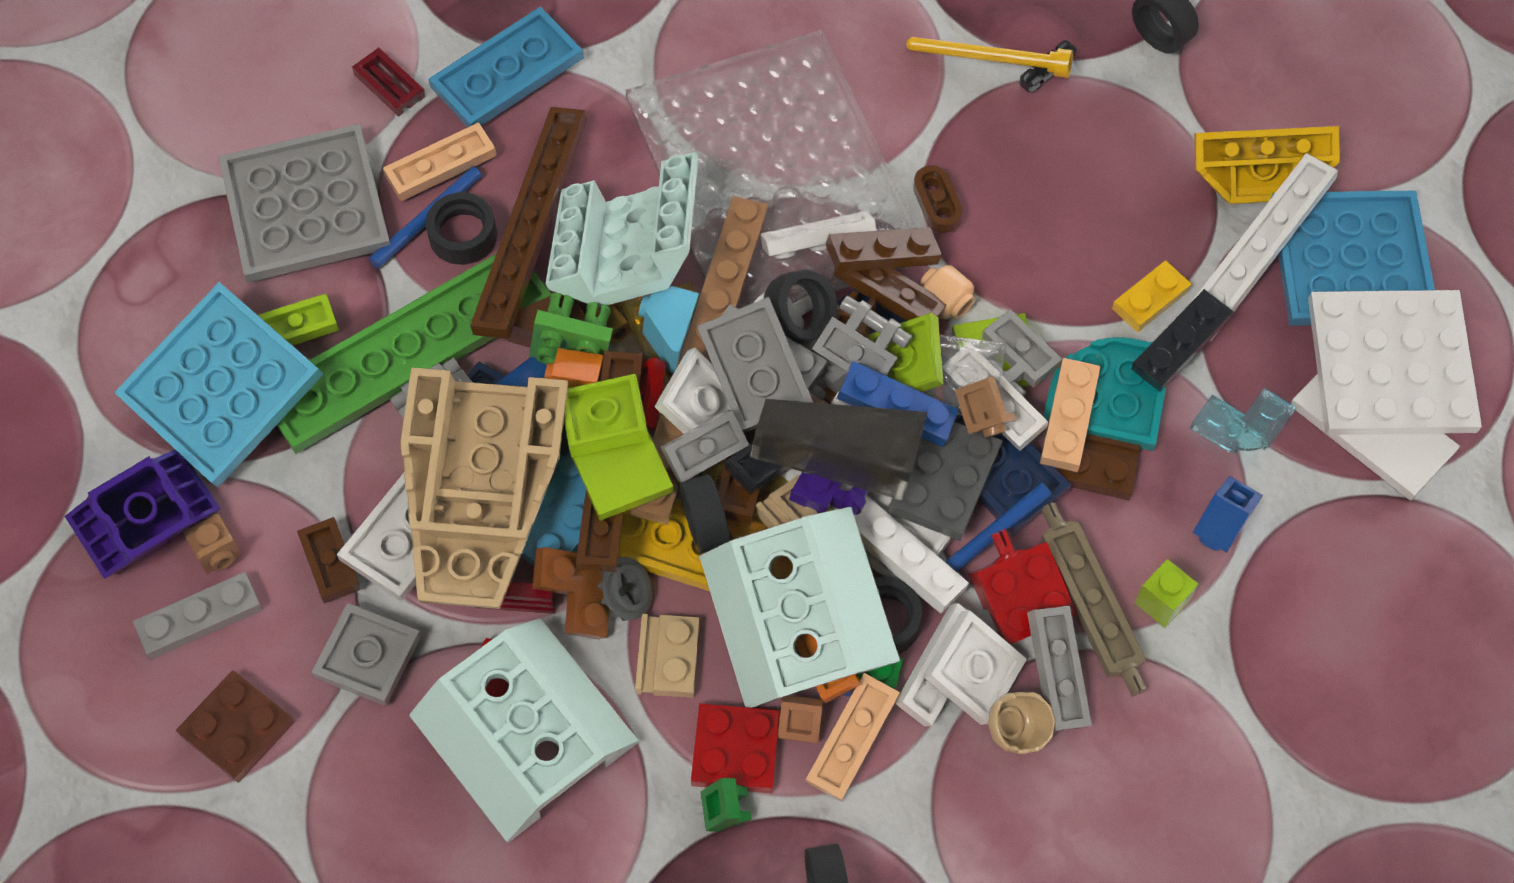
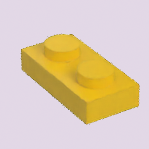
M1165 260L1113 302L1112 309L1138 333L1187 294L1192 284Z

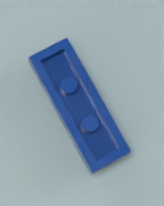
M854 361L847 371L836 398L943 447L948 439L959 410Z

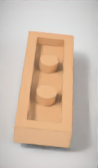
M478 122L383 167V171L399 200L402 202L469 170L472 166L475 167L496 157L497 154L494 145Z
M1063 358L1040 464L1078 472L1100 366Z
M865 673L860 679L862 685L854 690L805 780L806 783L840 802L844 798L900 694L897 690Z

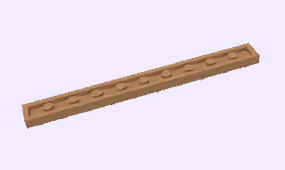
M736 196L732 197L677 367L686 352L693 348H696L711 362L697 326L720 317L730 304L736 308L738 307L768 213V204ZM662 413L652 441L673 484L674 492L630 509V515L668 525L681 482L677 481L660 447L683 435V433Z

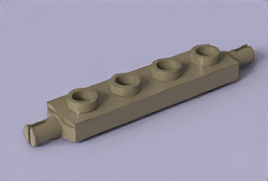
M1050 503V506L1048 504L1045 505L1041 512L1050 528L1042 535L1041 542L1048 543L1077 611V617L1106 677L1122 676L1132 697L1144 693L1147 688L1137 669L1144 664L1146 658L1079 522H1064L1056 503Z

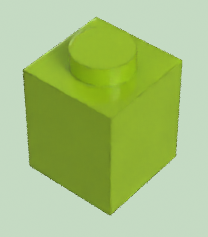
M1166 559L1142 585L1135 604L1166 628L1190 602L1198 583L1170 560Z

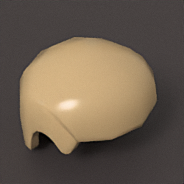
M1015 692L1000 696V699L993 703L989 712L988 726L992 740L1004 751L1026 754L1042 750L1052 739L1055 718L1051 706L1040 695L1033 692Z

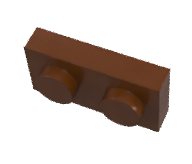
M334 517L297 531L324 604L362 589L355 570L341 562L337 556L345 544Z

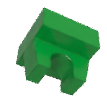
M720 778L700 792L706 831L720 832L728 827L745 824L752 819L751 811H742L739 808V801L748 796L747 787L736 785L735 779Z

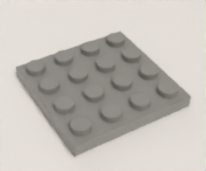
M360 124L219 156L241 264L247 283L375 253L378 249L390 245Z

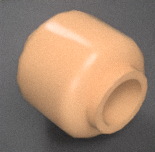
M951 265L943 266L938 270L935 267L931 268L920 281V285L935 294L946 304L942 315L939 317L942 320L960 319L970 310L975 302L972 282Z

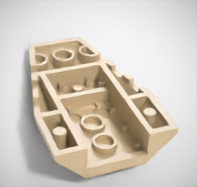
M411 367L400 444L404 461V480L408 497V516L412 533V552L419 602L500 609L559 460L568 380L529 377L527 387L458 382L454 380L451 371Z

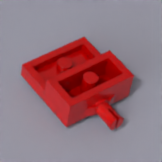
M1006 529L990 535L1000 557L992 564L969 573V577L983 610L989 611L998 635L1010 645L1031 636L1027 612L1032 610L1070 606L1072 617L1078 615L1047 542L1035 544L1024 550H1014Z

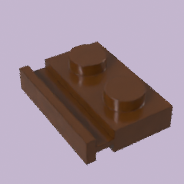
M1086 434L1078 472L1057 468V471L1071 484L1072 488L1130 500L1141 445Z

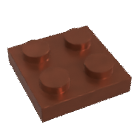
M232 670L176 731L183 739L239 783L295 721L287 712Z

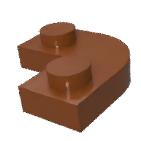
M547 547L536 549L533 589L568 595L565 634L598 640L607 638L609 607L600 603L604 598L602 590L597 588L602 581L600 571L577 569V553Z

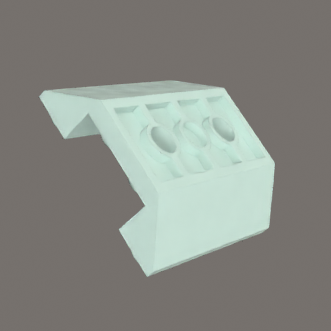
M697 153L675 155L668 160L662 161L659 187H651L646 191L629 196H619L611 201H605L595 180L583 184H572L565 189H561L546 278L547 288L562 295H569L573 299L587 304L597 302L598 308L602 304L610 305L669 289L690 249L698 166Z
M852 507L805 516L729 541L699 556L745 707L754 708L803 690L900 661ZM780 556L788 557L793 564L792 573L785 579L775 578L771 571L773 561ZM803 634H810L817 641V650L809 658L801 657L795 649L797 639Z
M541 618L504 630L440 677L409 714L419 730L507 844L541 818L539 811L595 767L601 763L608 767L639 743V740ZM502 678L508 682L509 689L505 695L492 697L485 691L486 686L492 679ZM552 741L556 743L559 747L558 755L550 761L540 760L535 755V750L541 742Z

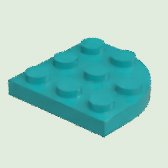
M1125 337L1104 338L1092 341L1090 346L1074 354L1070 353L1066 357V359L1100 366L1086 434L1141 445L1140 449L1154 451L1166 387L1159 392L1131 370L1133 362L1152 342ZM1061 367L1055 371L1047 394L1043 417L1048 423Z

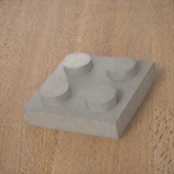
M347 603L311 673L315 679L387 706L421 638V633L417 629Z

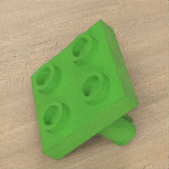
M561 293L551 294L547 312L537 311L529 357L536 358L543 364L548 362L554 363L558 348L604 355V351H608L613 331L612 328L606 327L611 309L607 305L602 304L599 316L596 317L598 303H588L585 319L580 321L569 318L574 305V299L571 296L565 294L562 307L559 308Z

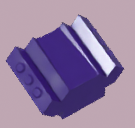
M173 450L156 458L148 456L89 491L87 499L64 517L103 578L106 579L180 536L185 530L193 527L195 524L208 519L221 508L192 465L178 451Z

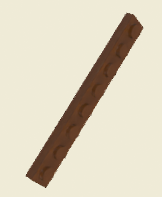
M550 107L471 321L470 327L473 335L503 339L510 338L559 200L561 189L565 183L587 120L585 110Z

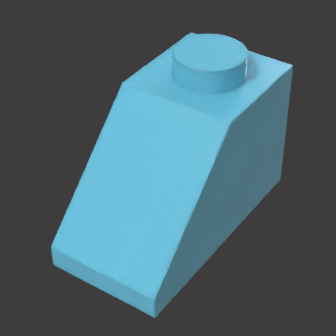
M674 286L651 295H644L638 316L644 317L642 333L660 360L666 363V369L670 373L676 371L699 297V293Z

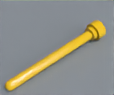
M910 37L906 42L907 48L911 51L1047 68V72L1054 73V77L1069 78L1073 62V50L1058 48L1057 52L1050 51V54L918 37Z

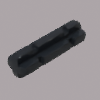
M1063 40L1055 46V52H1057L1058 48L1073 50V58L1075 57L1076 47L1071 45L1068 40ZM1029 68L1020 76L1019 84L1027 92H1034L1041 86L1040 82H1046L1054 73L1047 72V68Z

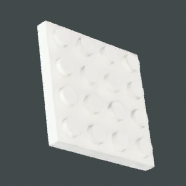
M1460 290L1311 292L1308 297L1326 435L1477 433L1481 429V418Z

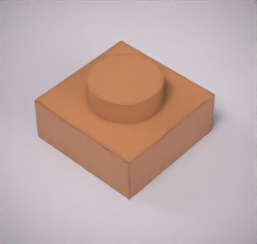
M791 695L782 697L778 738L818 743L823 707L822 699Z

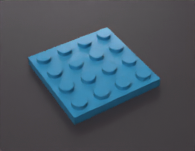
M1416 190L1326 192L1278 254L1289 326L1311 325L1308 297L1311 292L1435 290Z

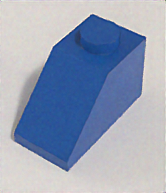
M1229 476L1212 497L1192 533L1200 537L1199 541L1206 547L1215 551L1221 549L1227 553L1263 495Z

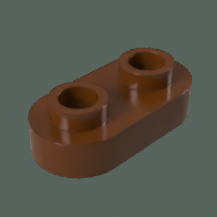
M935 165L920 168L914 177L913 191L927 224L937 232L946 233L955 230L961 223L963 208L948 173L943 168ZM933 186L936 189L928 190L926 187ZM940 215H945V216H947L948 218H947V219H943V218H940V217H938V216H940Z

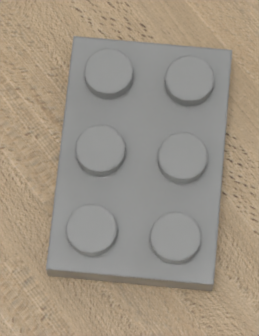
M769 297L697 326L730 409L733 411L743 433L813 405L812 398Z

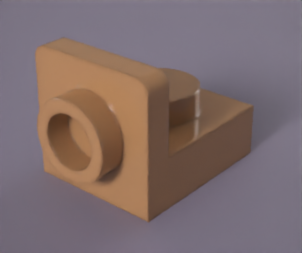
M988 377L954 390L968 434L983 432L984 438L991 437L1007 431L1005 424L1017 420L1015 413L1006 414L995 377Z
M218 513L183 532L206 574L214 570L226 569L236 558L242 556Z

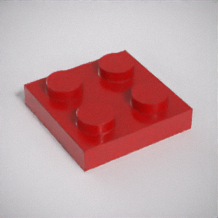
M699 703L691 786L707 788L720 778L735 779L736 785L747 787V791L772 793L780 710Z

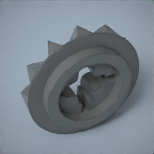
M620 557L617 572L600 571L602 581L597 588L602 590L604 596L600 603L608 605L610 616H618L622 621L638 619L648 611L653 596L652 583L647 571L639 562L632 558ZM631 583L632 586L628 588L625 595H619L618 592L622 584Z

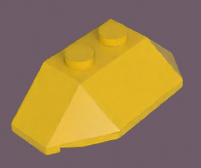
M1339 126L1194 133L1195 170L1227 204L1269 202L1272 193L1277 192L1306 153L1333 168L1340 162Z

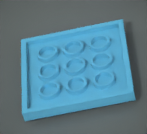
M218 282L114 393L216 487H219L324 374L225 286Z

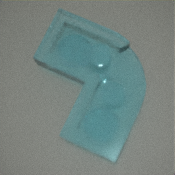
M1263 388L1248 411L1243 414L1212 394L1192 421L1190 429L1222 449L1234 454L1238 450L1254 451L1261 448L1265 450L1278 437L1297 407Z

